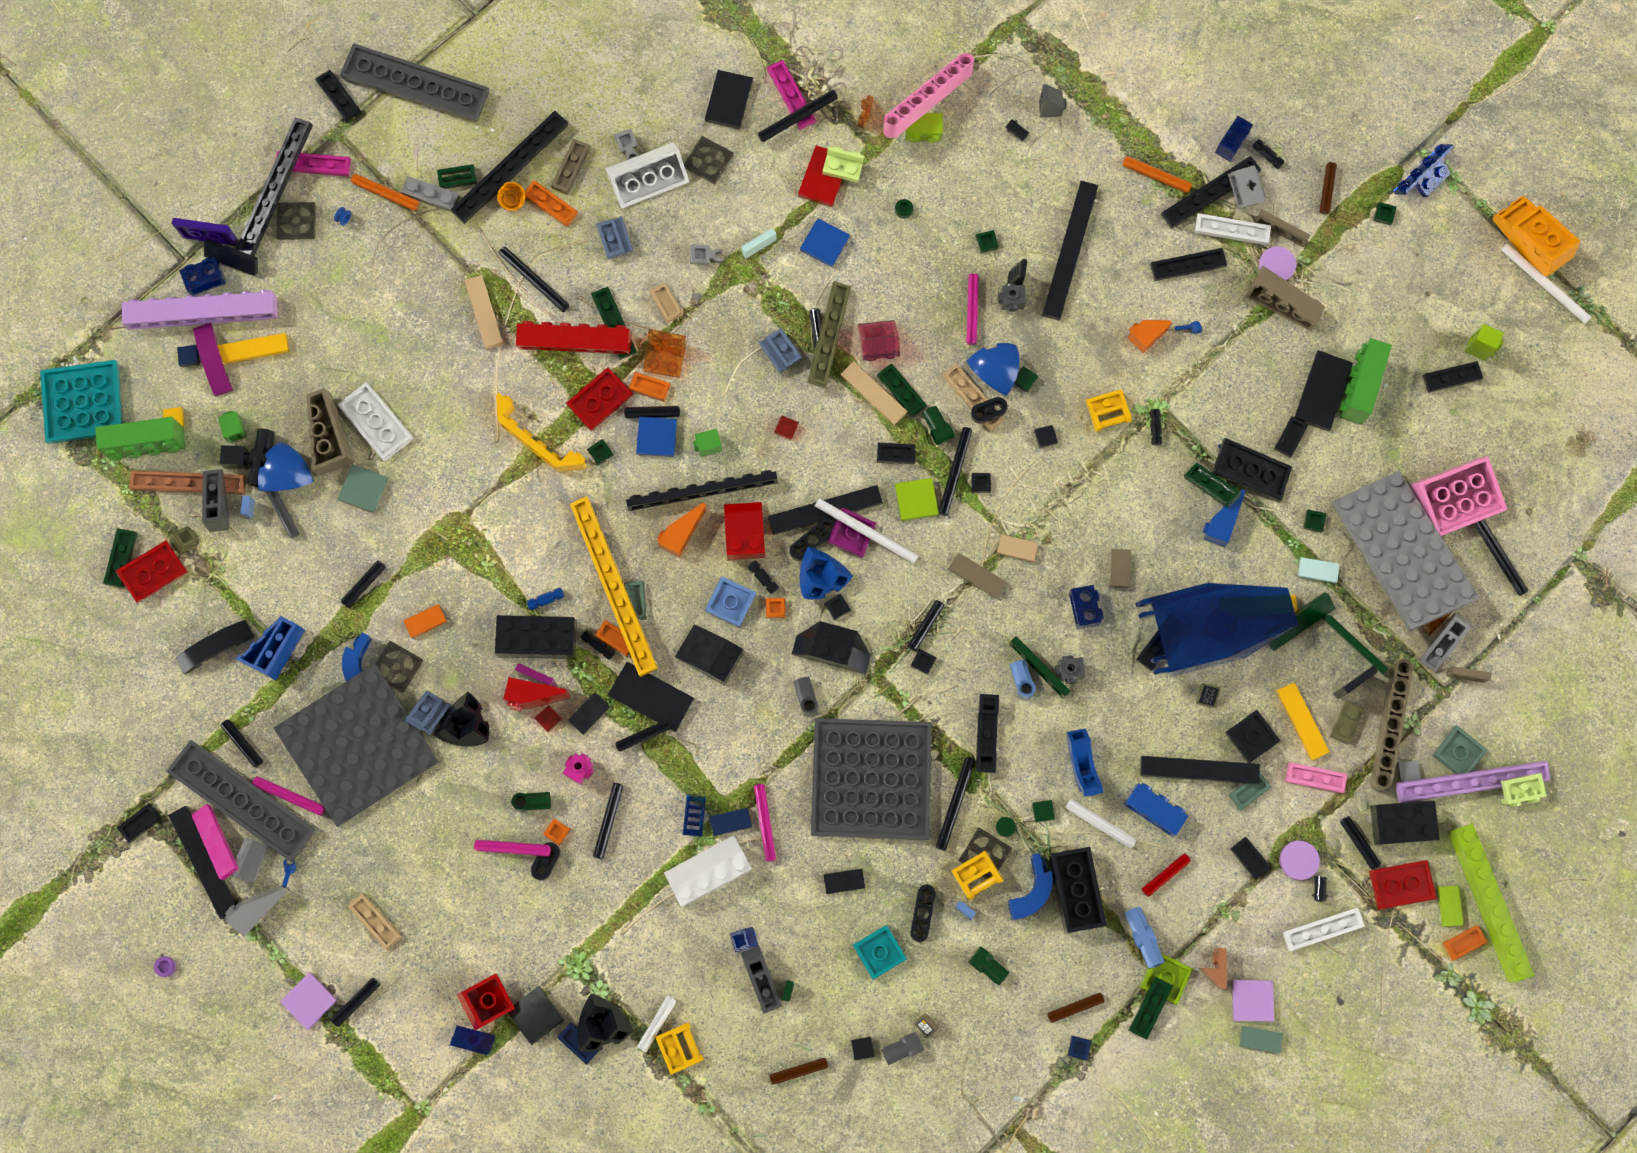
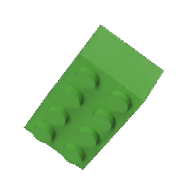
M1370 338L1357 350L1354 358L1357 362L1352 367L1349 375L1352 379L1347 384L1344 392L1347 396L1341 402L1339 411H1342L1340 418L1362 425L1372 414L1392 347L1391 344Z
M173 417L95 427L97 450L111 461H120L124 457L140 458L141 455L146 454L156 456L160 455V452L177 453L179 450L185 449L184 429Z

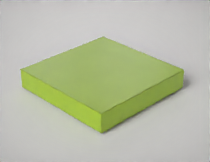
M932 478L896 483L894 485L901 521L939 515Z
M1161 953L1165 963L1148 969L1140 988L1147 991L1154 976L1173 985L1166 1001L1177 1005L1193 968Z

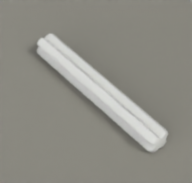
M1073 799L1068 801L1066 809L1128 848H1133L1136 843L1135 838Z

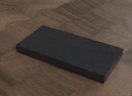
M1318 350L1294 417L1329 432L1353 362Z
M1224 438L1212 474L1280 502L1282 501L1292 466Z
M626 662L608 693L609 697L657 723L667 720L670 724V730L675 733L695 699L649 673L640 677L635 665Z

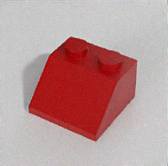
M497 973L457 994L474 1030L515 1009Z

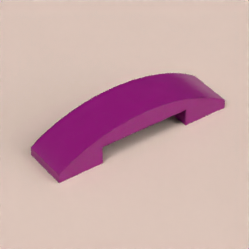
M212 323L193 328L199 356L214 396L233 391L216 342L217 338Z

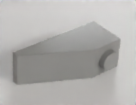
M1455 611L1419 661L1436 672L1472 628L1471 622Z
M281 885L243 900L236 906L232 905L225 913L227 915L225 917L226 922L245 937L286 893V889Z

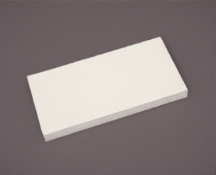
M367 382L337 404L339 409L384 462L414 439Z

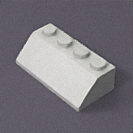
M674 142L605 168L621 209L690 182L679 149Z
M733 835L664 872L680 906L683 908L752 871V868Z

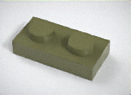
M1345 701L1330 737L1347 745L1350 744L1364 709Z

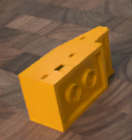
M1521 196L1512 202L1510 206L1502 209L1493 218V221L1518 252L1545 277H1548L1574 258L1581 242L1541 205L1536 207L1525 196Z

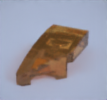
M870 95L861 101L863 112L858 118V126L862 129H865L872 113L874 98Z

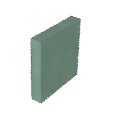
M352 464L338 500L374 513L388 482V477Z
M1455 725L1432 756L1454 774L1471 772L1488 749L1459 726Z

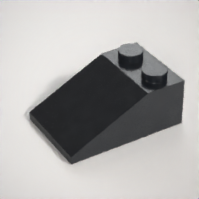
M694 624L675 658L725 686L742 658L744 649Z

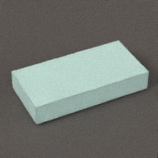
M774 229L768 230L743 245L742 255L744 258L750 257L777 241Z
M1300 558L1298 577L1337 583L1339 564Z

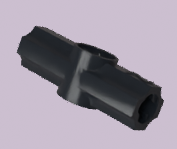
M264 428L257 431L254 448L251 449L249 454L250 469L247 484L250 486L258 487L259 469L264 467L267 460L265 455L273 447L274 431Z

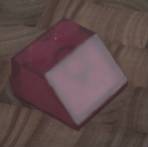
M895 320L858 324L863 361H875L881 358L893 359L900 356L899 334Z

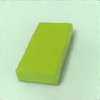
M1459 885L1437 887L1442 927L1463 926Z

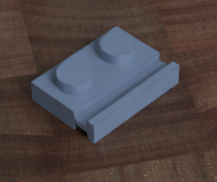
M622 216L596 224L608 260L625 255L628 252H633Z
M782 328L759 342L760 347L779 374L802 360L801 355Z
M426 691L406 717L405 722L421 731H426L430 736L450 709L451 704L443 702V699Z

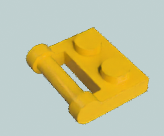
M1122 389L1089 398L1085 401L1095 432L1102 431V428L1119 423L1132 422ZM1122 411L1123 415L1099 421V416Z
M986 850L951 870L970 901L975 898V895L1004 881L1003 876ZM988 872L992 873V877L973 888L969 887V883Z
M689 1022L655 1037L671 1075L704 1060L691 1034ZM681 1032L693 1057L688 1061L677 1037V1034Z

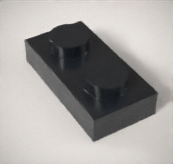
M878 443L877 463L914 465L916 444Z

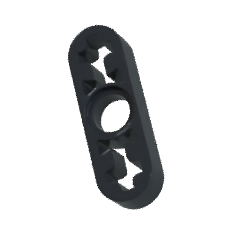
M829 518L823 519L794 542L789 550L791 558L795 561L803 560L807 550L806 547L802 549V555H794V548L800 549L803 547L802 541H804L807 547L817 549L829 539L835 522ZM824 524H826L827 526L831 524V531H824L822 533V536H824V538H821L819 532H821L824 529ZM810 535H816L818 542L814 545L809 544L807 538Z
M928 884L922 885L917 892L910 936L916 942H923L929 934L936 892ZM926 888L932 893V896L927 898V903H931L930 906L918 904L919 900L923 902L924 895L921 894V891H925ZM923 907L928 910L929 915L926 919L918 917L917 911L919 908ZM915 920L922 923L927 922V926L922 925V932H925V935L921 936L920 939L914 934V930L919 928V924H915Z

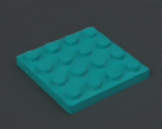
M116 360L40 370L45 442L47 444L95 438V427L123 423L119 368Z

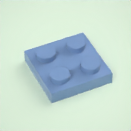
M721 576L705 612L740 628L756 596V592Z

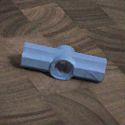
M1135 907L1125 912L1124 914L1133 932L1132 936L1138 950L1141 951L1148 969L1165 963L1156 944L1155 934L1151 926L1148 925L1141 907Z

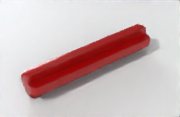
M1182 854L1141 889L1147 897L1151 896L1191 862L1190 857L1187 854Z

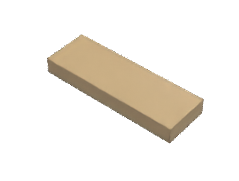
M361 893L347 906L385 950L388 951L402 938L400 933L364 893Z

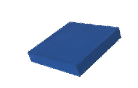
M817 218L800 247V251L833 267L850 238V234Z
M639 417L636 454L674 457L677 419Z

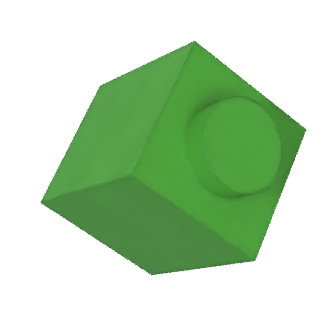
M228 411L218 417L223 437L228 443L247 437L242 418L236 411Z
M717 428L695 434L696 440L693 441L695 452L699 451L700 457L722 451Z

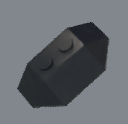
M822 621L796 636L791 654L865 675L871 657L858 631Z

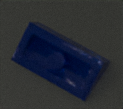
M457 1025L450 1046L491 1055L496 1035Z

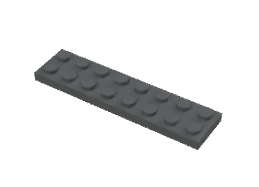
M353 43L340 73V77L474 122L478 121L490 92L489 87Z
M191 739L166 771L290 862L295 860L316 831L311 825Z

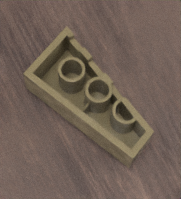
M1265 266L1261 267L1245 296L1309 331H1312L1325 308L1321 302L1313 299Z
M322 388L307 394V410L310 421L309 436L311 437V470L320 476L353 463L354 459L332 393Z

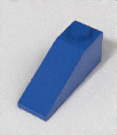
M1242 489L1240 491L1241 496L1230 508L1224 506L1209 523H1205L1202 533H1205L1203 540L1223 547L1229 543L1246 490Z

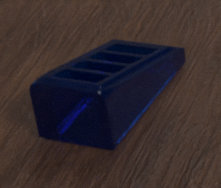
M687 794L683 835L702 837L706 805L705 795ZM690 801L702 802V804L693 805L690 804ZM689 809L701 810V813H691ZM688 817L700 818V822L689 821ZM687 826H699V830L687 829Z

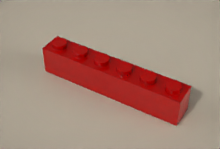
M523 321V324L517 323L516 347L522 350L630 355L632 332L624 325L608 328V325L604 324L590 327L589 324L580 323L578 326H571L570 323L553 325L551 322L534 324L532 321Z

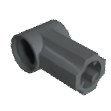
M810 677L799 678L793 681L801 711L806 717H814L818 713L819 708ZM807 703L815 705V708L811 711L804 709Z
M915 1031L900 1038V1041L884 1047L881 1051L889 1066L907 1056L909 1058L924 1051V1048Z

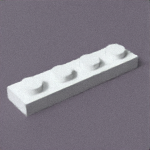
M1198 213L1194 233L1268 245L1271 226Z
M1354 908L1284 931L1282 934L1288 951H1293L1365 927L1359 909Z

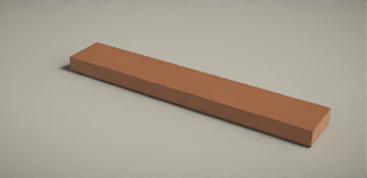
M131 470L129 489L137 491L203 493V473ZM224 474L226 494L245 495L246 476Z

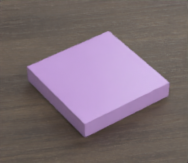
M309 972L280 1002L309 1030L338 1000Z
M1232 980L1233 1021H1274L1273 981Z

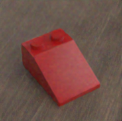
M762 502L724 504L727 561L765 558Z
M508 677L503 700L511 710L521 712L522 709L528 710L570 699V694L564 688Z

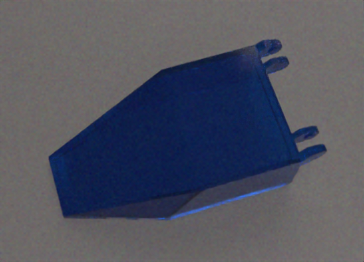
M1205 583L1146 598L1135 603L1136 607L1139 608L1151 605L1153 611L1142 612L1138 616L1139 619L1155 616L1165 656L1150 659L1151 663L1156 664L1167 660L1168 667L1157 668L1153 671L1154 675L1169 674L1170 677L1245 659L1298 626L1289 590L1286 587Z

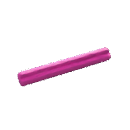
M973 273L969 274L966 337L968 345H976L979 275Z
M256 776L252 784L263 791L322 816L325 812L322 804Z
M757 784L754 786L765 860L770 862L776 860L765 785Z
M475 840L474 849L477 851L549 856L551 847L544 844Z

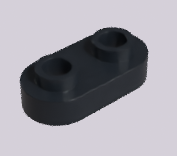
M995 397L976 404L971 410V418L978 424L999 418L1006 413L1008 408L1007 402L1001 397ZM999 406L1001 410L997 411L994 407ZM977 413H983V417H978Z
M548 842L544 844L549 845L554 850L553 856L537 855L531 866V875L539 881L549 878L560 857V848L555 843ZM540 867L545 868V872L543 874L538 873V869Z

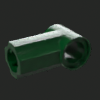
M932 406L922 412V416L929 426L931 436L937 446L955 437L950 424L945 422L937 406Z
M550 792L516 793L511 799V804L518 812L551 809ZM518 798L526 799L525 806L517 807L516 800Z
M981 946L968 961L971 966L980 973L983 972L998 986L1010 973Z

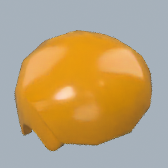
M506 182L498 191V203L501 208L508 212L519 210L525 203V190L516 182Z

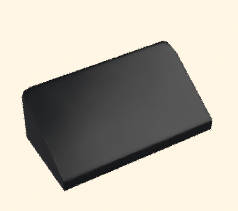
M595 692L568 721L584 735L610 706Z

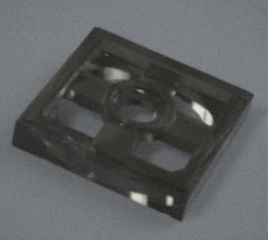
M701 136L684 163V167L705 180L716 184L734 156V153ZM703 147H711L709 152L704 153L699 150ZM719 150L724 156L725 160L723 162L715 157ZM694 156L702 162L699 168L693 165ZM711 157L712 161L707 163L705 158ZM711 166L718 169L717 173L712 175L705 172Z
M315 202L278 203L276 238L278 240L315 239ZM300 207L308 210L310 216H302L300 214ZM292 208V214L282 217L287 210ZM298 217L299 222L293 223V218ZM290 224L292 226L291 233H285L281 225ZM302 224H310V229L306 233H300V226Z
M389 641L375 664L379 670L381 663L387 665L389 671L385 676L386 681L391 687L404 693L424 660L396 643ZM393 651H401L396 659H390L386 656ZM408 656L413 660L414 667L412 670L404 667V661ZM395 663L400 664V668L398 670L393 669V665ZM396 674H402L407 677L402 683L395 684L392 682Z
M978 827L958 861L964 863L969 860V850L977 855L986 850L999 871L1012 847ZM981 837L989 839L985 847L978 846L974 841ZM996 844L1001 847V859L993 855L992 850ZM991 872L983 875L986 879L993 876Z

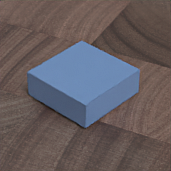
M243 495L240 514L246 519L253 518L255 500L251 496Z
M962 901L958 902L955 906L969 920L976 914L974 910Z

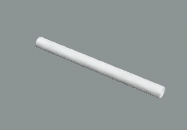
M1508 243L1501 249L1503 253L1584 324L1591 318L1589 314Z
M820 498L816 502L815 507L897 555L913 564L917 560L918 555L838 508Z

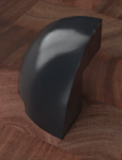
M470 692L462 695L446 712L434 733L435 737L449 744L465 747L478 746L489 741V723L484 721L481 715L483 708Z
M595 994L589 995L580 1015L577 1032L579 1051L603 1050V1045L611 1042L617 1045L634 1031L627 1017L615 1005Z

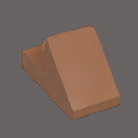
M1216 948L1215 952H1212V964L1215 965V968L1199 969L1218 989H1227V948Z

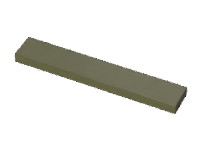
M837 281L832 282L807 383L824 389L827 386L851 286Z

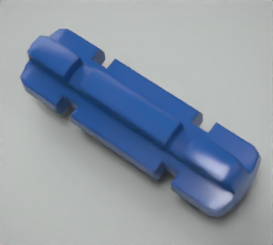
M557 588L554 589V592L549 591L537 596L536 599L527 600V605L530 610L538 608L537 606L542 607L554 602L555 599L564 598L563 590Z

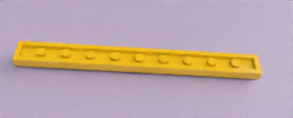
M585 496L571 503L570 506L638 675L642 677L657 670L658 666L590 499Z

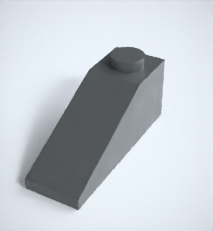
M222 469L203 471L202 523L209 532L229 530V511Z
M756 946L741 952L763 1014L782 1007L760 947Z

